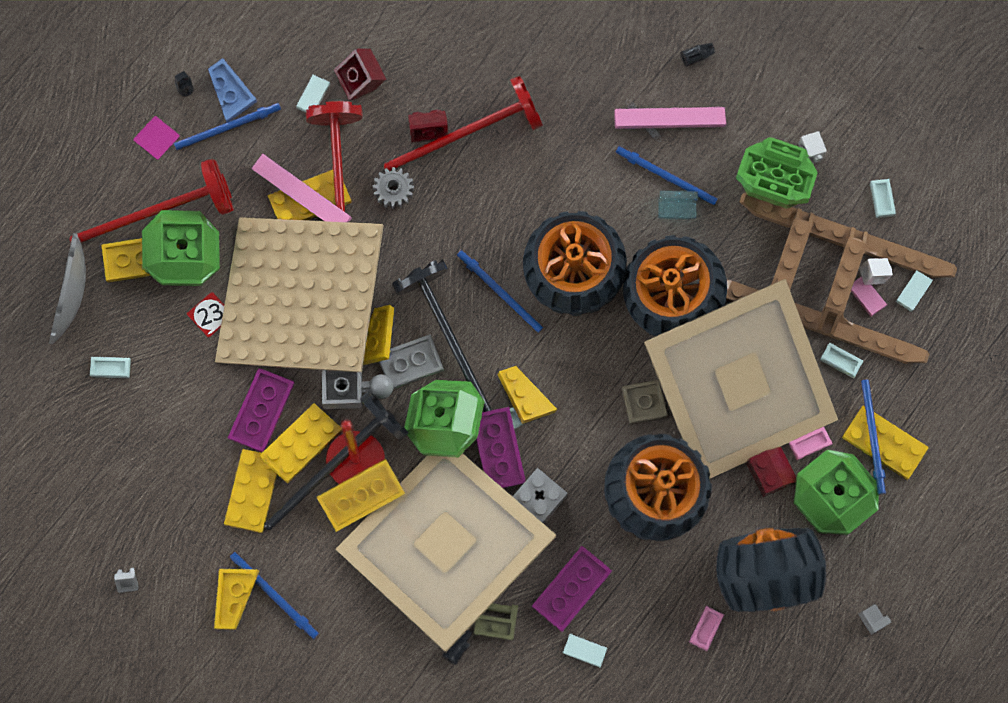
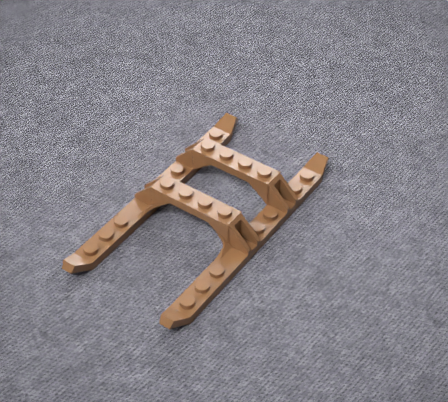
M747 193L742 194L740 203L754 216L790 228L771 285L786 279L788 287L791 289L809 235L844 247L822 312L795 303L804 328L905 364L927 363L929 358L927 350L856 325L846 320L843 313L863 254L877 259L888 258L891 264L914 272L917 270L931 278L955 277L957 268L954 264L868 234V232L855 230L854 227L850 228L815 216L814 213L801 211L802 209L790 207L786 209L748 196ZM727 280L726 300L734 302L759 290Z

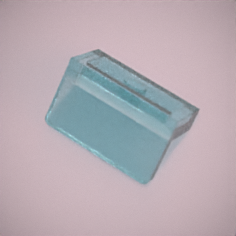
M660 191L658 197L659 218L695 219L698 192Z

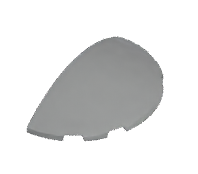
M73 233L64 279L49 344L52 345L72 323L84 294L86 282L85 256L77 233Z

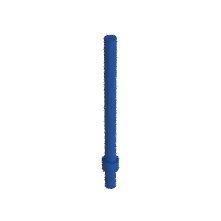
M276 103L266 108L264 106L258 108L256 112L174 143L175 148L179 150L253 120L264 119L269 114L281 110L280 105Z
M620 146L617 148L616 153L627 158L628 162L634 165L636 163L715 205L717 198L642 159L635 152L631 153Z
M462 250L457 254L471 272H475L538 333L543 329L525 309L479 267L480 264L475 259L472 260Z
M862 380L874 464L873 477L876 480L878 495L886 494L884 478L886 477L885 471L882 470L869 380Z
M236 552L230 556L241 569L253 570ZM259 575L257 576L255 583L296 622L295 625L300 630L303 629L309 636L315 639L319 633L309 624V620L304 616H300Z

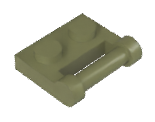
M492 603L487 611L511 614L510 619L482 614L475 622L474 635L513 641L518 605L512 604V606Z

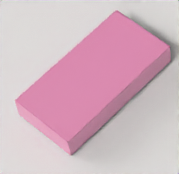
M862 277L854 281L851 292L870 317L886 307L887 304L872 285H864Z
M824 427L789 442V446L797 461L833 444Z
M706 606L689 642L707 651L724 614Z

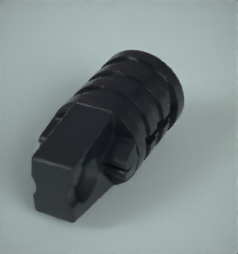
M706 43L680 52L683 64L688 67L703 61L716 52L713 43Z
M185 71L175 75V86L181 96H190L194 91L190 76Z
M467 630L447 652L442 654V657L453 665H457L461 656L470 646L467 641L472 632Z

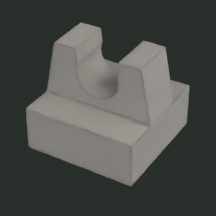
M130 568V572L127 573L118 570L117 574H115V584L118 593L138 590L134 568Z

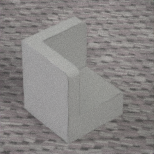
M876 605L858 614L871 635L891 623L889 617H884Z

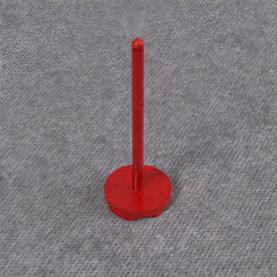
M518 76L510 79L519 102L386 162L384 169L387 168L389 171L393 167L396 169L522 110L532 131L539 129L543 124L522 78Z
M347 101L326 102V105H310L308 110H306V121L314 125L330 126L335 206L345 212L340 125L360 121L363 118L362 105H352V102Z
M215 159L205 160L201 162V168L206 186L78 233L80 242L159 214L161 210H170L207 195L211 196L215 207L221 215L228 214L234 208L226 179L223 173L221 174Z
M349 421L342 422L343 434L332 442L327 452L326 463L347 445L349 457L330 474L337 484L345 482L385 459L381 444L372 435L357 447L355 437L361 431H353L352 424Z

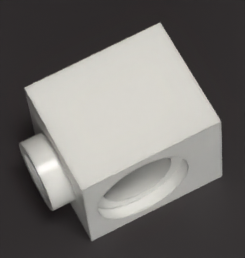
M819 131L802 136L799 141V146L806 149L809 155L808 158L812 163L823 160L827 151Z
M888 258L868 259L859 268L864 285L884 284L893 275Z

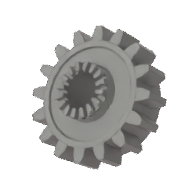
M395 167L392 168L391 172L386 168L385 174L379 172L380 179L375 178L374 182L377 185H373L374 197H379L378 203L383 202L385 208L391 206L392 209L395 206L402 208L403 203L408 204V198L413 197L411 192L414 191V186H412L413 179H408L409 173L407 172L403 175V169L396 172ZM391 186L398 187V189L394 191L389 190Z

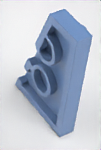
M224 59L208 68L226 122L231 121L257 102L256 98Z

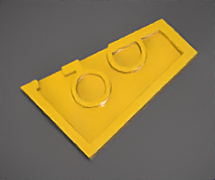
M391 305L374 308L368 327L363 365L389 359L394 307Z
M517 366L498 372L497 375L522 424L557 411V408Z
M219 569L215 629L236 630L259 570Z

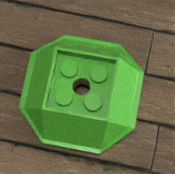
M769 137L761 143L746 148L736 179L742 184L748 196L788 209L798 204L808 203L817 171L808 158L809 155L806 149Z
M161 210L142 230V269L161 285L201 286L213 274L219 271V231L200 211ZM184 244L186 249L180 250L177 248V245Z
M434 380L411 394L405 422V429L409 432L407 436L423 455L459 458L464 453V450L478 437L484 399L471 382Z
M826 450L797 474L793 503L818 533L848 535L879 510V495L876 480L853 454ZM835 487H839L842 490L843 494L841 496L834 493Z

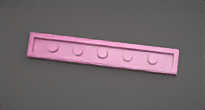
M724 107L614 110L615 129L726 126Z
M264 154L261 155L252 167L253 171L323 221L350 222L352 219L347 213Z

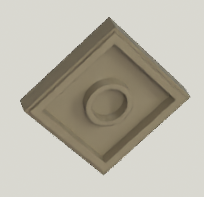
M659 380L622 386L630 425L668 417Z

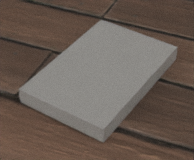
M431 335L391 348L389 359L379 362L384 375L392 380L393 389L444 371Z

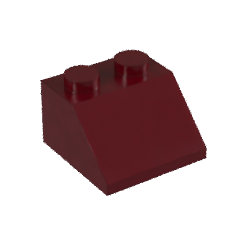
M355 49L334 69L349 101L376 90L387 80L371 49Z
M432 110L430 113L414 112L412 115H408L411 143L436 140L448 134L445 111Z
M781 447L766 450L749 458L746 462L763 498L796 483V475Z

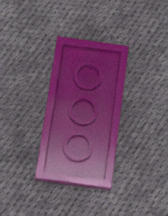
M258 368L228 435V439L263 453L268 446L295 383Z
M505 407L482 412L476 441L483 472L502 488L524 484L526 480L510 408Z
M581 546L535 601L532 608L563 632L611 574L612 570Z

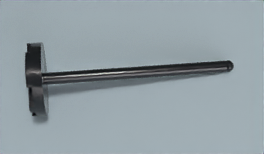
M442 259L439 263L436 260L432 261L423 270L421 267H418L402 281L398 278L392 283L397 295L411 292L420 287L466 381L471 382L484 399L483 412L491 411L492 409L429 285L431 281L448 271L444 260Z
M370 391L360 398L376 418L355 437L357 447L365 442L381 425H384L399 441L409 434L405 427L400 425L395 416L389 410H386L376 397H373ZM347 445L264 523L266 530H271L349 457Z

